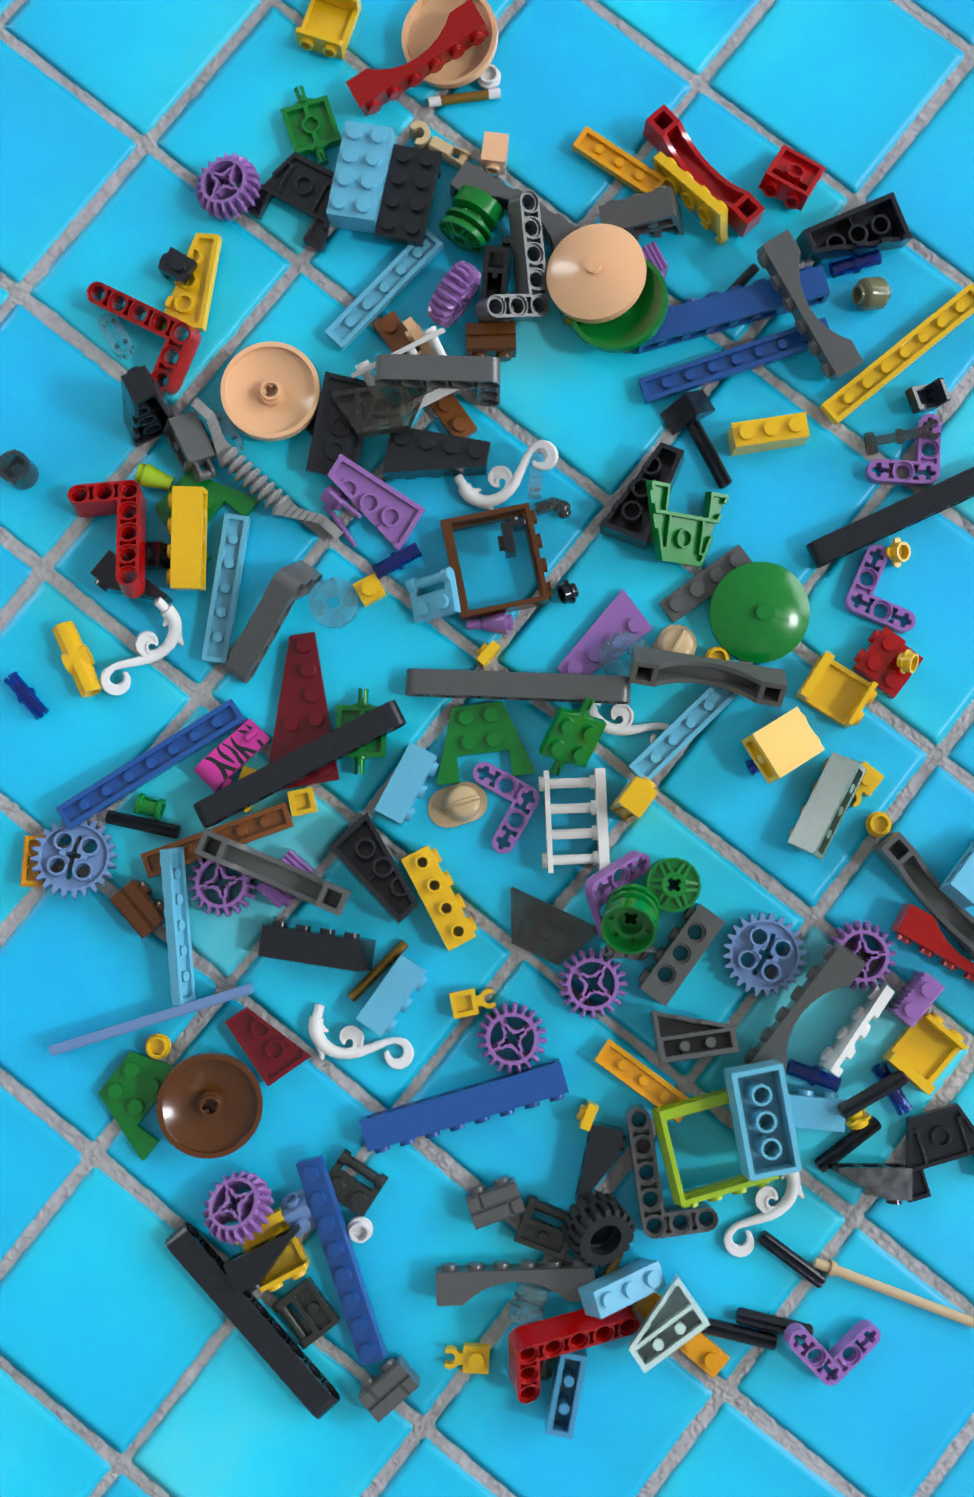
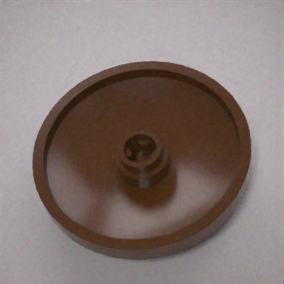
M199 1053L178 1063L164 1079L157 1098V1119L166 1139L179 1151L196 1158H219L237 1151L253 1136L261 1120L263 1096L257 1077L244 1062L225 1053Z

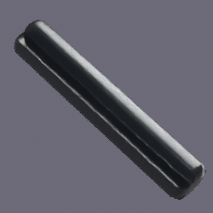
M699 420L693 421L687 427L688 432L720 489L728 487L732 483V479Z
M108 810L105 817L107 824L175 839L179 837L181 831L179 825Z
M898 1070L837 1106V1110L842 1118L848 1119L906 1085L908 1078L903 1071Z
M871 1116L866 1127L852 1130L817 1157L814 1163L821 1172H826L829 1170L828 1163H838L879 1131L882 1126L877 1118Z
M766 1230L760 1233L757 1241L761 1246L817 1288H821L827 1278L823 1273Z
M741 1307L736 1311V1322L741 1325L783 1335L787 1326L792 1323H800L813 1336L814 1329L811 1324ZM798 1334L795 1335V1338L802 1339Z
M708 1318L710 1325L701 1331L703 1334L769 1350H775L777 1346L775 1334Z

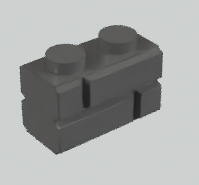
M501 1176L493 1181L494 1184L484 1188V1185L481 1184L469 1189V1194L466 1195L465 1200L476 1230L526 1211L515 1177Z
M402 1355L395 1359L393 1357L388 1358L380 1366L381 1372L375 1377L372 1374L369 1375L360 1384L361 1389L358 1398L377 1422H380L420 1385V1377L409 1366Z

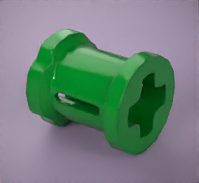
M139 793L134 805V813L137 815L141 813L154 817L155 820L160 821L166 809V799L161 798L158 800L147 797L144 793Z

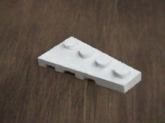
M881 983L877 987L871 988L867 993L866 997L868 999L864 1005L858 1006L851 1015L852 1020L848 1026H843L835 1036L837 1040L832 1047L828 1046L821 1053V1061L818 1065L839 1078L843 1072L840 1065L846 1059L851 1060L856 1052L854 1049L855 1042L866 1037L871 1027L869 1021L871 1019L876 1020L895 991Z

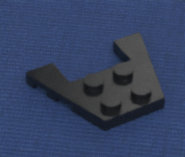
M294 152L272 173L273 176L264 185H260L262 188L258 191L260 198L254 199L255 206L248 207V214L261 220L272 198L285 203L313 218L303 241L305 244L324 253L330 227L326 210L334 172Z
M953 1103L906 1117L905 1165L913 1168L912 1200H906L908 1203L931 1197L924 1169L970 1155L974 1157V1126L959 1104Z

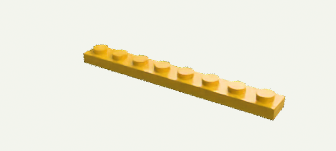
M972 283L821 404L819 408L835 426L974 314V286Z

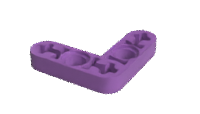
M926 414L916 423L914 461L875 459L865 469L864 473L867 481L872 484L929 487L935 483L940 475V419L934 414ZM927 421L930 426L934 427L929 431V438H925L928 429L923 426ZM922 445H930L934 451L933 455L925 456L921 451ZM876 466L879 471L884 472L891 467L889 473H881L879 477H876V473L872 472ZM896 468H905L908 471V477L906 479L898 478ZM926 469L928 474H932L928 480H926L925 475H917L913 479L915 473H923Z
M872 545L863 553L844 599V607L851 614L882 627H887L891 631L900 634L906 633L915 626V615L903 607L873 595L888 557L883 546ZM876 551L878 552V558L881 560H877L873 567L870 568L868 566L873 559L870 554ZM862 573H868L872 577V584L870 586L861 584L859 578ZM858 596L860 598V603L867 605L869 601H871L872 604L868 607L866 613L864 612V610L867 608L866 606L859 605L855 608L853 606L854 602L851 601V599H854ZM876 605H881L885 608L886 616L884 618H877L874 615L873 609ZM894 611L895 613L893 614V617L900 619L901 617L905 616V621L908 623V625L906 624L905 626L901 627V622L899 620L892 619L890 622H888V620L890 619V617L892 616V612Z
M480 762L473 769L474 780L483 787L512 802L492 839L494 850L498 853L506 854L514 848L540 800L539 793L535 788L488 762ZM485 767H488V773L494 777L496 772L501 774L496 779L494 787L489 785L492 782L489 778L479 779L478 769L483 770ZM503 779H510L513 783V790L509 793H503L499 789V782ZM530 791L533 793L532 798L535 799V802L527 804L525 809L530 810V812L526 815L522 810L516 809L514 806L517 803L521 807L524 801L523 797H521L522 793L528 794ZM518 813L522 816L523 823L520 827L514 828L509 824L508 818L511 814ZM504 825L510 831L517 832L516 837H513L512 834L509 836V848H498L499 843L496 839L504 837L506 831L501 830Z
M638 850L630 851L590 876L585 882L584 891L600 938L603 939L600 928L603 915L600 914L601 907L607 903L608 896L615 888L631 883L648 871L650 858L645 853ZM621 869V877L614 881L615 872Z
M866 1319L857 1322L829 1351L800 1323L790 1324L783 1334L784 1340L791 1350L824 1384L829 1386L840 1382L878 1344L881 1338L879 1329L873 1322ZM866 1331L870 1333L867 1337L864 1335ZM798 1334L804 1340L802 1346L794 1339L795 1335ZM856 1340L860 1343L859 1346L855 1343ZM848 1347H853L852 1355L844 1358L842 1356L844 1350ZM819 1349V1354L816 1358L808 1359V1354L811 1350ZM825 1363L832 1370L831 1373H828L823 1369L822 1366Z

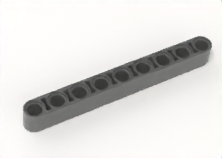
M406 669L405 695L573 703H583L585 697H590L595 700V703L600 704L630 703L631 683H629L628 676Z

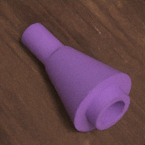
M505 610L483 619L467 620L466 626L467 630L483 629L509 635V630H513L514 622L513 616L508 615V611Z

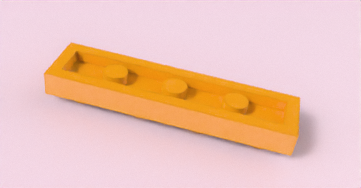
M587 126L572 145L573 151L637 193H648L666 184L667 178Z
M610 1039L605 1042L593 1060L655 1107L689 1099ZM684 1116L675 1118L673 1120L677 1123H680Z
M655 1292L633 1303L632 1308L643 1318H646L661 1295ZM701 1332L679 1347L684 1354L713 1379L730 1359L724 1350Z

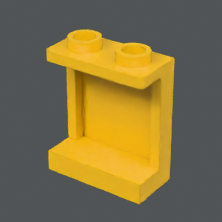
M311 0L301 28L297 27L295 30L297 44L308 51L315 50L330 58L337 57L343 59L362 9L361 0Z
M826 651L820 655L795 697L844 728H849L853 724L857 726L864 716L862 712L866 703L870 705L878 693L875 691L878 683L875 681L868 682L833 660L835 656Z
M798 707L741 741L768 784L780 779L825 750L819 737L813 732L805 715L801 713Z
M933 1011L930 1013L925 1012L913 1028L907 1026L882 1056L894 1069L903 1071L908 1081L927 1095H930L936 1088L932 1083L960 1050L965 1051L968 1048L962 1042L964 1037L952 1028L948 1030L943 1026L944 1020Z
M281 1206L272 1210L273 1214L266 1216L269 1224L263 1223L261 1225L263 1233L256 1231L254 1233V1240H249L246 1237L245 1243L241 1244L243 1250L290 1228L283 1218ZM295 1236L269 1274L261 1281L262 1286L258 1288L260 1293L266 1290L271 1293L282 1287L283 1281L289 1278L296 1280L307 1273L306 1269L311 1261L299 1237Z

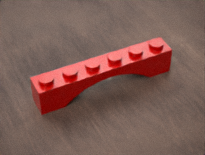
M468 0L449 13L446 24L438 38L420 56L404 65L390 69H365L348 80L346 84L364 115L375 114L384 104L398 99L410 87L418 86L431 73L439 72L452 59L456 60L472 46L480 45L490 34L472 0Z
M665 104L646 119L643 136L659 152L661 151L667 157H672L677 166L684 172L688 171L699 185L705 186L714 198L726 204L728 208V224L741 238L760 223L765 208L749 191L728 181L707 162L691 141L681 121Z
M904 904L890 931L897 934L895 938L906 945H910V943L915 944L919 947L918 952L929 958H932L934 955L942 960L940 963L942 966L951 971L960 970L964 973L963 978L974 983V963L959 954L947 942L938 927L935 917L913 904Z

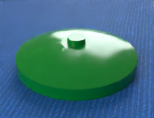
M645 259L647 275L642 293L634 305L624 314L613 320L596 324L581 323L570 318L577 335L587 345L607 353L627 352L645 344L657 333L666 317L669 298L662 274L650 261Z
M752 562L736 567L728 572L714 588L708 607L710 629L718 644L731 656L752 663L771 662L790 653L805 635L810 617L808 596L801 582L789 570L769 562Z

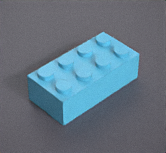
M345 121L326 210L331 227L374 234L394 144L397 145L393 127Z
M771 1059L723 1069L742 1175L749 1181H755L802 1171L783 1063Z

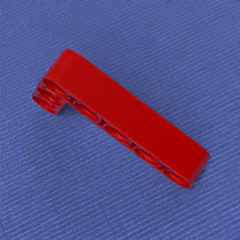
M96 281L91 283L87 288V298L90 302L166 339L151 375L164 394L175 395L178 393L201 341L199 331L187 323L102 282ZM105 292L103 299H101L102 293ZM125 302V307L121 310V305ZM146 311V317L142 320V314ZM167 321V327L162 331V326ZM188 331V337L183 341V335ZM178 354V360L173 364V358ZM168 377V383L163 387V382Z
M123 480L73 486L68 491L67 497L78 516L117 515L116 581L126 597L138 598L145 590L146 500L139 484L134 480Z
M631 1305L602 1319L586 1315L584 1309L514 1328L508 1336L509 1378L518 1400L526 1404L533 1402L540 1395V1361L634 1334L638 1330L640 1323Z

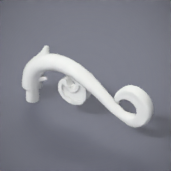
M538 440L524 453L514 474L505 466L492 468L488 473L490 485L500 488V480L504 479L506 482L503 489L495 494H480L481 489L473 488L470 483L467 484L462 474L456 476L454 481L459 488V494L467 503L488 511L494 510V506L506 501L516 491L533 452L538 449L545 450L547 454L545 461L536 462L533 460L532 465L536 469L548 471L558 461V450L550 441Z
M158 597L153 604L161 611L160 615L164 617L163 627L168 625L166 639L158 648L150 650L148 648L150 644L158 645L157 635L152 631L141 632L135 640L136 650L141 656L116 662L102 671L100 683L108 694L114 696L122 695L130 688L131 678L127 671L122 672L123 680L120 683L114 684L110 681V676L115 670L151 664L168 655L177 643L181 646L184 645L180 615L172 604H167L161 597Z
M594 703L589 712L593 717L603 719L607 725L603 732L617 736H628L660 729L665 731L670 726L669 724L657 722L631 725L634 719V712L626 704H616L610 711L612 720H615L618 716L622 718V723L620 724L611 723L600 715L596 706H600V703ZM656 734L650 735L651 745L656 740Z
M315 1003L313 1014L309 1016L308 1030L321 1060H324L325 1054L338 1059L360 1058L385 1046L398 1044L403 1048L402 1056L394 1058L390 1055L389 1050H386L384 1057L387 1064L391 1068L398 1070L408 1067L412 1062L414 1048L406 1038L389 1037L363 1045V1031L354 1025L345 1026L339 1035L342 1044H346V1041L351 1039L353 1046L345 1048L331 1043L324 1033L329 1032L324 1026V1018H322L325 1005Z
M799 1172L781 1175L782 1180L786 1177V1191L781 1200L774 1205H769L768 1203L769 1199L778 1200L777 1191L772 1186L766 1185V1187L757 1189L754 1201L762 1212L741 1219L726 1229L723 1234V1243L728 1253L739 1258L749 1255L754 1249V1237L751 1231L745 1230L746 1240L742 1244L734 1243V1233L744 1227L772 1221L788 1211L796 1201L797 1196L804 1199L805 1196L802 1191Z

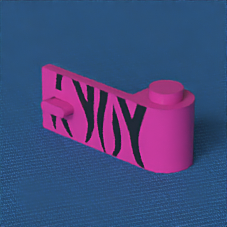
M249 718L195 767L194 772L214 792H217L232 784L233 781L231 779L234 773L269 743L271 739Z

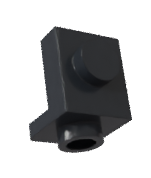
M171 247L160 258L158 268L164 278L168 280L171 277L185 286L198 267V264L195 260Z
M937 378L930 384L910 387L905 391L913 414L933 411L951 399L943 378Z
M510 517L501 523V536H498L497 539L499 551L505 552V558L516 557L513 532L526 530V519Z
M161 541L146 542L145 569H163L166 571L170 569L171 559L167 557L168 544Z

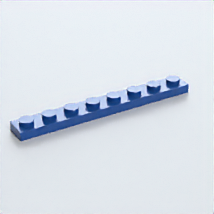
M826 318L819 319L829 329ZM796 327L640 378L638 384L647 405L809 351L807 347L808 341L804 334L801 335Z
M230 699L55 809L68 830H73L246 722L233 700Z
M323 1154L300 1160L296 1163V1167L360 1365L385 1360L388 1354Z

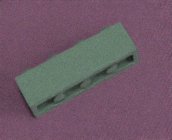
M832 752L830 758L825 760L822 766V774L819 780L814 782L811 788V796L808 802L802 806L800 818L796 826H793L789 832L787 843L794 849L822 861L867 771L860 762Z

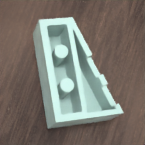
M677 1273L628 1343V1350L644 1373L710 1325L708 1318Z

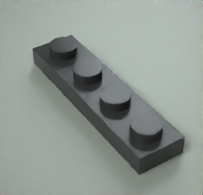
M738 544L659 602L658 605L674 624L711 597L718 582L728 572L741 565L752 563V560Z

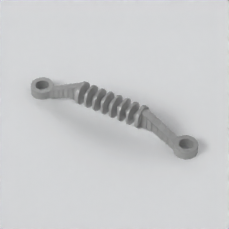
M197 397L190 403L207 420L214 447L216 448V454L218 455L219 466L225 468L230 465L227 470L229 475L237 471L234 478L235 481L238 482L244 478L243 488L252 485L249 494L254 495L259 492L257 496L258 502L266 498L264 507L267 509L273 505L274 508L271 512L273 516L320 524L336 540L343 534L325 515L298 508L290 501L291 497L288 495L280 498L283 492L281 488L273 492L274 482L265 485L268 480L267 475L258 478L261 472L259 468L251 472L254 465L252 461L244 465L245 455L242 454L236 458L239 449L232 447L225 441L215 413Z

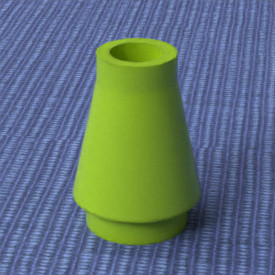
M140 463L135 475V481L141 487L170 491L174 477L149 463Z

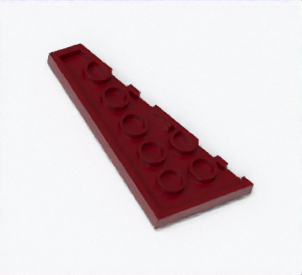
M315 632L289 637L269 764L332 731ZM337 761L283 790L340 780Z

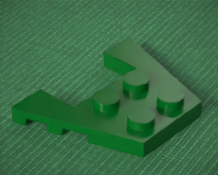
M192 472L185 473L174 485L204 487L208 490L207 524L226 503L242 516H249L260 504L257 498L208 479L198 483ZM172 488L154 507L167 530L168 519L172 515V508L168 506V495L172 493ZM208 554L206 555V564L211 559Z
M647 480L646 488L656 560L702 567L713 539L711 537L715 524L720 522L722 517L720 511L723 504H727L729 495L705 492L702 517L668 511L671 484Z
M502 701L452 707L437 786L460 783L457 757L509 751L512 776L535 774V769Z
M132 1050L98 1094L140 1159L144 1161L160 1140L140 1125V1122L157 1101L164 1079L175 1066Z

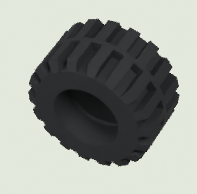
M596 1192L593 1195V1193H588L585 1198L580 1197L577 1199L578 1202L569 1207V1213H565L563 1217L565 1221L561 1226L563 1230L562 1235L574 1255L583 1265H588L590 1268H594L597 1265L599 1268H602L605 1264H613L614 1260L623 1257L624 1251H628L630 1248L629 1243L633 1242L634 1239L632 1233L635 1232V1227L632 1224L631 1217L611 1194Z

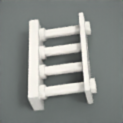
M433 326L422 332L424 337L391 354H403L406 352L407 354L419 355L415 347L429 341L435 355H446L438 338L445 330L444 328L437 330L436 326ZM366 360L356 365L357 371L351 373L353 378L362 374L376 402L380 417L376 418L374 422L378 429L459 390L424 388L422 390L424 395L415 399L413 395H410L407 387H396L402 406L393 410L391 406H388L379 386L375 384V378L371 372V369L375 368V362L370 364L369 360Z
M595 768L593 775H589V777L549 779V770H544L543 777H538L539 792H544L546 853H542V868H547V873H553V865L593 864V866H598V871L610 864L605 768ZM589 787L590 790H594V800H590V803L550 804V789ZM591 813V815H595L596 825H592L591 828L552 830L551 814ZM592 838V841L597 842V851H593L592 854L553 855L552 840Z

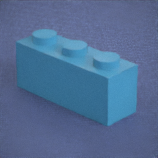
M586 1349L556 1357L545 1416V1431L548 1435L568 1439L573 1438L587 1362Z

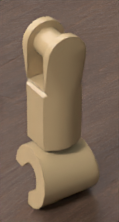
M415 121L409 126V138L416 139L414 148L442 152V160L458 170L461 169L465 161L472 159L471 153L467 150L454 146L435 135L433 138H430V128L425 122ZM453 154L457 155L458 159L452 157Z

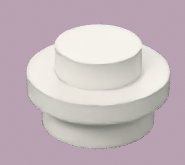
M490 64L485 72L477 78V82L483 89H494L500 84L501 73L495 65Z
M363 1216L352 1218L347 1226L349 1237L356 1243L367 1241L373 1234L372 1222Z

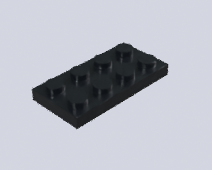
M394 144L374 232L375 239L423 247L441 167L442 152Z
M325 371L306 466L307 472L327 476L340 454L358 465L372 394L364 380Z

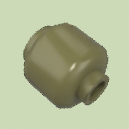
M882 277L862 278L852 290V301L862 311L880 310L884 308L891 297V288Z

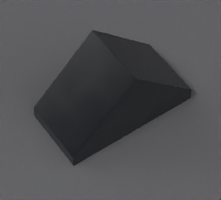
M703 389L684 393L664 410L660 416L671 434L675 435L687 428L693 421L701 420L715 412V408Z

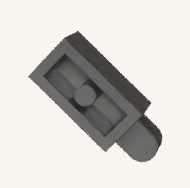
M193 411L168 418L163 432L183 473L192 472L198 483L215 478L216 472L212 462L216 456V448L214 443L209 441L205 425L198 418L196 412Z

